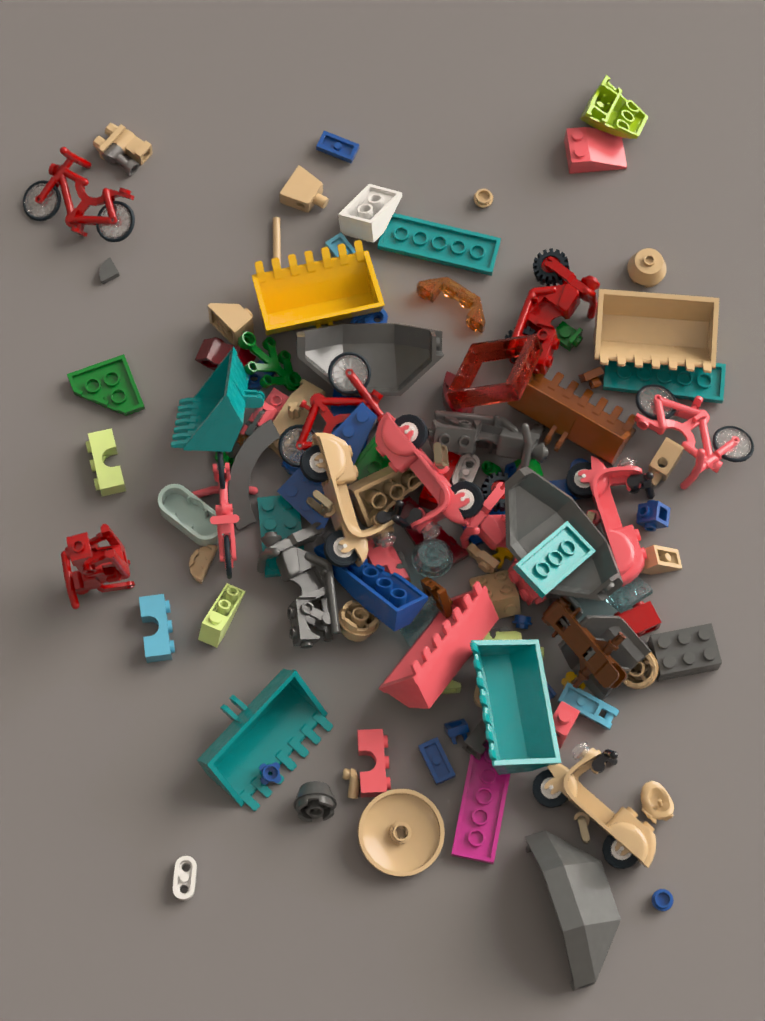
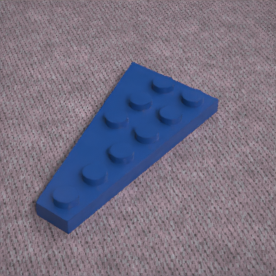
M363 402L332 433V435L341 438L347 445L351 446L353 465H355L377 418V415ZM299 468L277 492L311 525L315 522L322 523L316 527L317 530L325 528L329 518L321 516L306 503L308 497L316 500L312 496L315 490H318L325 496L321 482L315 483L308 480Z

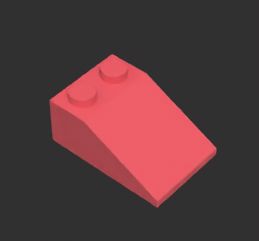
M590 127L566 128L564 142L569 174L627 169L622 137Z

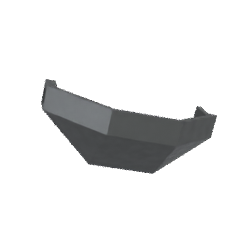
M339 323L296 332V353L300 360L329 384L328 369L331 361L339 354L345 352L357 353L363 356L370 365L371 378L366 387L367 391L371 393L374 389L383 396H401L444 356L442 352V331L400 323ZM343 357L333 367V380L343 390H356L346 377L345 372L347 369H352L362 384H364L367 377L366 367L356 357ZM359 393L355 395L342 394L343 396H360Z
M526 466L519 469L505 482L506 547L519 562L568 521L596 552L549 593L598 601L608 598L624 583L607 539L571 496Z
M546 830L525 836L527 842L526 852H532L544 875L562 929L572 975V981L570 982L572 990L575 991L594 985L621 921L602 863L595 857Z

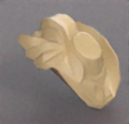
M655 781L645 783L641 790L642 812L654 824H657V819L667 821L674 816V804L665 788Z

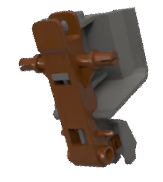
M560 595V599L551 597L548 600L551 605L543 612L541 619L546 625L552 626L555 629L551 635L552 638L559 634L563 639L558 646L570 669L577 674L573 681L570 682L574 688L577 689L584 683L596 698L603 701L612 692L613 688H617L627 679V674L638 662H641L651 652L621 617L586 615L579 623L577 620L583 615V609L575 597Z

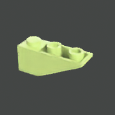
M226 583L201 624L198 640L216 648L219 646L246 591Z

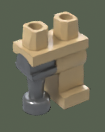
M110 123L105 129V134L109 136L107 140L97 136L93 141V146L99 151L100 158L106 160L109 164H120L124 167V172L129 176L136 172L139 164L142 166L153 154L152 144L146 140L142 141L122 124L118 127ZM124 154L128 155L132 159L128 160L124 157Z

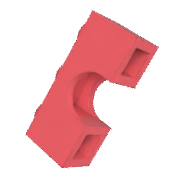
M383 729L357 730L358 756H370L376 763L372 770L360 772L361 798L377 797L387 790H391L390 777H386V769H389V756H385L384 748H388V735H383Z

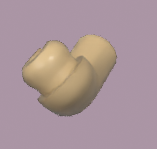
M353 768L343 769L342 778L349 780L347 797L358 799L360 780L357 772Z

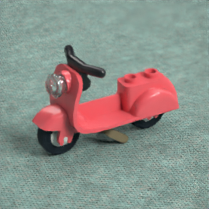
M386 412L377 426L375 443L378 446L375 447L381 456L384 457L386 455L390 460L388 464L396 473L398 471L404 473L410 468L438 502V507L428 513L423 508H413L410 511V516L404 519L399 515H393L392 521L402 528L417 530L424 535L423 538L425 540H433L440 534L439 529L441 526L436 524V522L445 517L451 522L469 525L467 518L477 515L483 507L484 497L481 489L476 484L468 481H461L451 486L443 475L450 469L448 448L439 442H435L433 445L434 463L421 449L428 436L427 426L421 418L407 414L396 419L389 412Z
M591 456V463L580 462L570 468L566 476L567 488L570 493L578 498L586 499L592 497L596 510H588L587 516L595 526L599 523L601 524L604 536L609 542L622 577L623 587L637 578L645 566L644 560L648 558L645 548H640L638 542L641 541L639 530L634 529L632 524L625 527L622 526L610 487L626 485L627 490L631 494H636L640 489H645L647 497L653 499L655 497L652 486L654 474L652 472L642 473V469L636 466V459H631V457L621 459L617 467L606 468L602 461Z

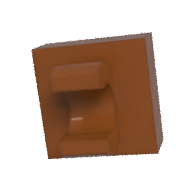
M599 366L578 375L581 383L588 381L590 388L594 389L602 385L598 376L604 374L602 367Z

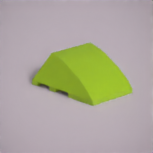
M606 75L588 101L580 119L606 133L628 139H637L648 116L632 100H627L621 94L622 90L619 87L616 89L609 82L610 78Z

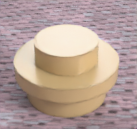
M480 189L474 195V203L478 207L487 208L493 202V195L487 189Z

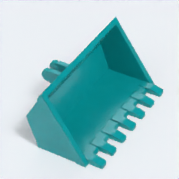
M234 346L193 398L189 397L179 400V405L182 406H178V412L180 413H177L176 418L179 420L175 421V426L178 427H174V433L178 434H173L172 440L177 441L171 442V448H183L185 451L231 452L243 426L245 408H261L264 405L265 394L262 391L247 390L249 375L245 372Z
M539 639L471 640L470 646L474 656L473 663L477 673L476 681L480 691V703L483 708L482 716L486 726V739L489 743L488 751L492 766L498 775L530 772L561 763Z
M282 669L248 706L232 695L229 699L241 712L237 716L225 704L220 707L233 722L197 759L205 773L241 807L246 804L253 811H256L260 804L251 796L257 790L266 798L272 794V790L260 781L262 775L259 766L261 764L269 765L277 762L279 765L283 764L290 771H293L297 764L289 758V755L294 750L303 758L309 754V751L301 744L306 737L315 745L321 741V738L313 731L318 724L327 732L333 728V724L325 718L328 713L294 669ZM281 774V781L278 783L279 785L285 780Z

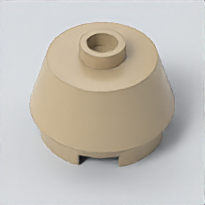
M645 248L635 253L629 259L627 266L631 280L634 283L644 285L646 288L653 287L661 282L667 271L662 255L657 250Z
M350 600L339 611L340 629L347 639L361 642L377 630L379 619L367 611L359 602L352 603L353 600Z
M650 652L627 674L628 677L623 682L626 686L633 689H643L655 681L659 667L654 654Z

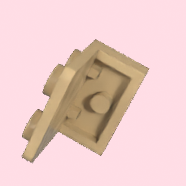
M507 570L470 578L469 583L472 590V586L476 581L480 582L481 587L486 586L499 619L521 614L519 594L515 584L511 582Z

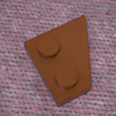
M429 577L420 580L424 593L446 618L452 615L451 605H453V602L447 595L446 589Z

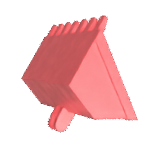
M476 581L472 586L473 590L450 598L453 602V605H451L452 615L446 618L439 611L378 689L388 693L408 708L430 709L471 656V640H483L499 619L486 586L481 587L480 582Z

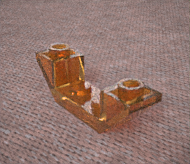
M448 277L418 282L417 293L422 299L433 303L442 291L446 297L457 300L466 309H471L466 317V324L471 330L480 333L484 332L486 322L479 296Z

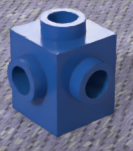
M655 500L641 503L638 505L636 523L647 531L666 528L669 525L671 508Z

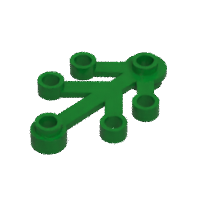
M246 331L238 338L240 348L244 350L249 349L264 362H248L244 367L247 374L275 372L280 376L271 377L268 374L264 375L259 381L263 388H269L271 385H284L288 390L295 391L300 387L302 379L292 369L290 353L282 350L277 355L276 341L272 337H267L262 342V346L268 351L269 356L255 345L256 337L253 333ZM279 362L284 365V369L280 367Z

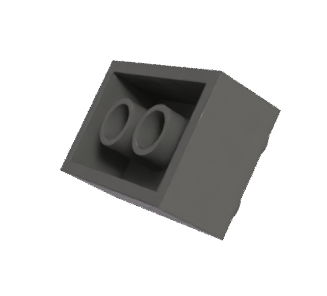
M712 623L650 635L647 642L649 649L658 662L657 682L718 670L722 664Z

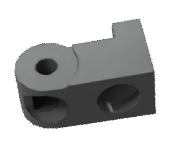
M483 719L467 737L462 746L463 749L478 760L484 755L486 750L484 744L487 742L486 726Z

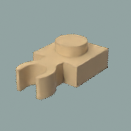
M473 543L466 548L470 553L469 556L477 560L476 563L482 571L495 573L498 569L499 561L486 551H481Z

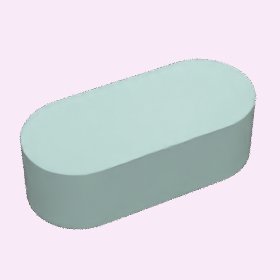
M180 484L167 485L160 491L158 505L163 518L200 546L204 547L218 543L217 524L214 525L210 522V518L216 516L214 509Z

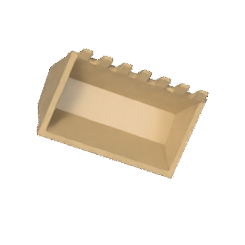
M599 289L593 341L594 359L600 360L601 365H608L609 361H617L618 366H625L626 362H634L635 367L642 368L643 363L651 364L653 369H660L661 364L668 365L669 370H677V366H685L686 371L694 372L695 367H701L703 372L711 373L712 368L716 369L719 298Z

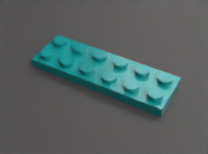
M393 213L384 233L379 238L377 249L492 276L501 238Z
M609 361L608 365L604 367L602 390L637 394L642 387L656 384L670 390L675 398L694 400L696 396H701L703 402L722 404L724 400L726 364L716 363V369L712 368L711 373H705L701 367H695L694 372L686 371L685 366H677V370H669L668 365L660 364V369H653L651 364L643 363V367L638 368L634 366V362H626L625 366H618L617 361ZM651 388L642 392L644 395L655 396L659 394L662 397L670 398L667 393L660 389Z

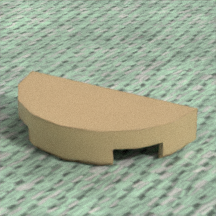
M210 544L196 549L190 557V573L200 584H202L218 550L216 545Z

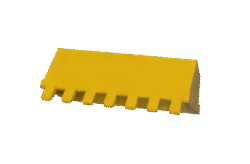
M354 241L355 253L348 255L345 244H338L339 257L334 258L330 257L329 248L323 247L321 248L322 260L315 262L312 251H305L306 263L301 265L297 264L296 255L290 254L288 255L289 267L282 269L279 258H272L273 270L264 272L262 261L255 262L256 274L252 275V280L266 336L314 325L315 328H320L323 324L330 326L333 325V321L381 311L385 304L368 250H363L362 241Z

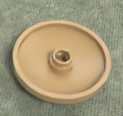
M393 789L375 797L362 812L357 831L359 846L367 861L380 872L397 877L411 876L427 869L441 852L445 836L444 823L437 807L426 796L409 789Z

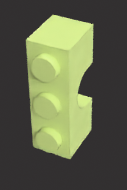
M112 428L88 433L89 441L85 442L88 453L93 455L90 465L92 472L96 471L97 478H94L96 491L100 490L102 497L125 492L126 488L120 465L109 467L104 464L106 458L118 454Z

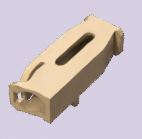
M304 379L300 381V387L290 395L273 421L280 436L290 426L304 425L309 411L305 408L303 410L300 409L299 405L305 400L307 405L311 407L310 398L312 395L320 393L326 397V392ZM302 429L292 430L285 436L282 448L286 457L287 452L296 445ZM277 439L268 447L282 459L278 450L279 439Z

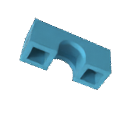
M164 594L139 597L142 622H153L159 626L158 631L154 635L143 637L147 663L172 660L171 653H175L174 640H170L169 633H173L172 620L167 619V613H171L169 600L165 601Z

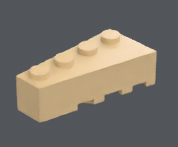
M387 466L347 487L359 520L364 526L369 528L372 525L373 516L380 511L388 512V509L397 500H403L405 495L418 488L422 482L410 468L404 473L399 471L396 473L390 466Z

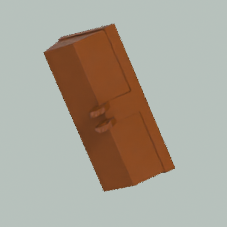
M531 372L517 378L514 390L507 404L550 429L543 441L545 446L551 442L555 433L561 435L559 441L554 446V451L556 452L560 450L566 439L609 464L614 465L630 438L637 431L633 428L636 423L634 421L636 415L631 414L626 423L620 421L618 418L623 411L622 407L616 406L611 414L603 411L608 403L606 398L601 397L596 406L589 403V400L594 392L586 389L582 397H578L574 392L579 383L574 380L571 381L567 389L559 386L564 378V374L560 372L556 373L552 381L545 378L544 374H534Z

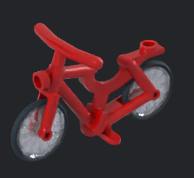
M61 147L60 153L67 159L61 166L54 163L49 166L48 172L53 177L49 181H37L26 190L23 197V208L26 214L35 221L51 219L58 212L61 204V195L58 190L60 186L67 211L65 223L71 227V231L87 237L88 233L83 231L85 225H94L99 235L108 242H120L126 239L134 228L135 216L130 206L124 202L115 201V198L123 197L134 200V196L130 195L131 191L120 188L119 191L104 188L100 197L88 196L85 192V186L89 184V181L70 171L69 168L73 163L89 169L92 165L91 162L79 157L66 147ZM66 177L75 181V189L82 200L76 208H74ZM104 205L97 216H83L90 206Z
M354 352L339 354L331 361L328 369L329 382L337 392L345 395L359 393L361 397H324V395L316 393L310 398L311 407L307 405V401L303 400L299 405L300 409L303 410L305 408L309 411L304 425L290 426L279 438L278 450L280 456L287 464L300 468L301 456L307 448L311 447L313 443L312 435L317 433L312 426L318 411L326 422L323 433L331 434L333 428L337 424L344 422L350 415L339 414L333 416L327 406H359L363 402L377 415L376 426H378L381 418L384 416L378 404L383 395L374 389L371 393L367 391L366 387L370 382L371 369L363 356Z

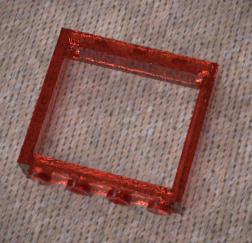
M531 334L471 344L446 393L453 408L461 409L520 400L543 352L537 335ZM518 357L506 383L471 387L483 362Z

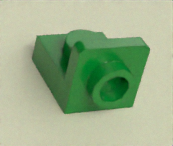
M562 321L556 328L557 337L560 339L559 345L568 351L574 346L578 347L583 339L581 336L583 329L579 327L578 330H575Z

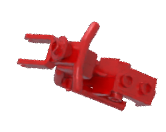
M107 524L101 525V533L96 534V537L89 539L87 532L66 537L68 547H65V551H62L61 559L67 593L73 609L80 607L77 594L84 595L91 589H97L103 593L131 589L135 586L134 581L103 585L105 582L111 583L130 577V560H127L125 547ZM107 540L110 546L99 547L98 545L99 542ZM70 560L73 566H75L78 569V571H71Z

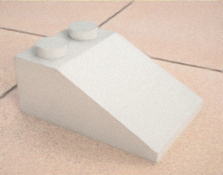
M368 184L338 214L340 232L352 238L374 243L384 233L402 198V192Z

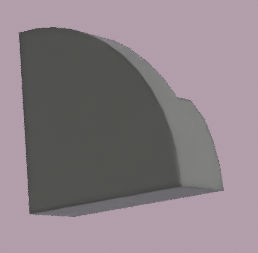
M111 258L105 260L100 267L99 276L102 284L120 276Z

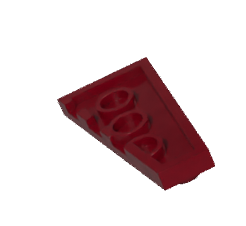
M410 496L402 500L404 506L400 517L405 519L410 516V511L413 508L420 507ZM437 522L432 525L435 526L434 529L425 534L426 531L419 533L415 529L404 528L434 576L467 558L470 554L457 544V541L452 536H449Z

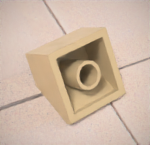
M210 303L208 305L210 323L232 345L239 346L238 338L244 332L248 331L254 334L253 314L249 309H244L240 304Z

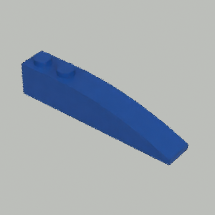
M324 543L314 547V552L317 556L326 559L323 548ZM367 558L360 567L356 563L348 567L332 565L334 577L346 591L367 611L394 632L411 624L428 601L426 594L395 572L390 574L385 571V567L379 564L374 566L368 563Z

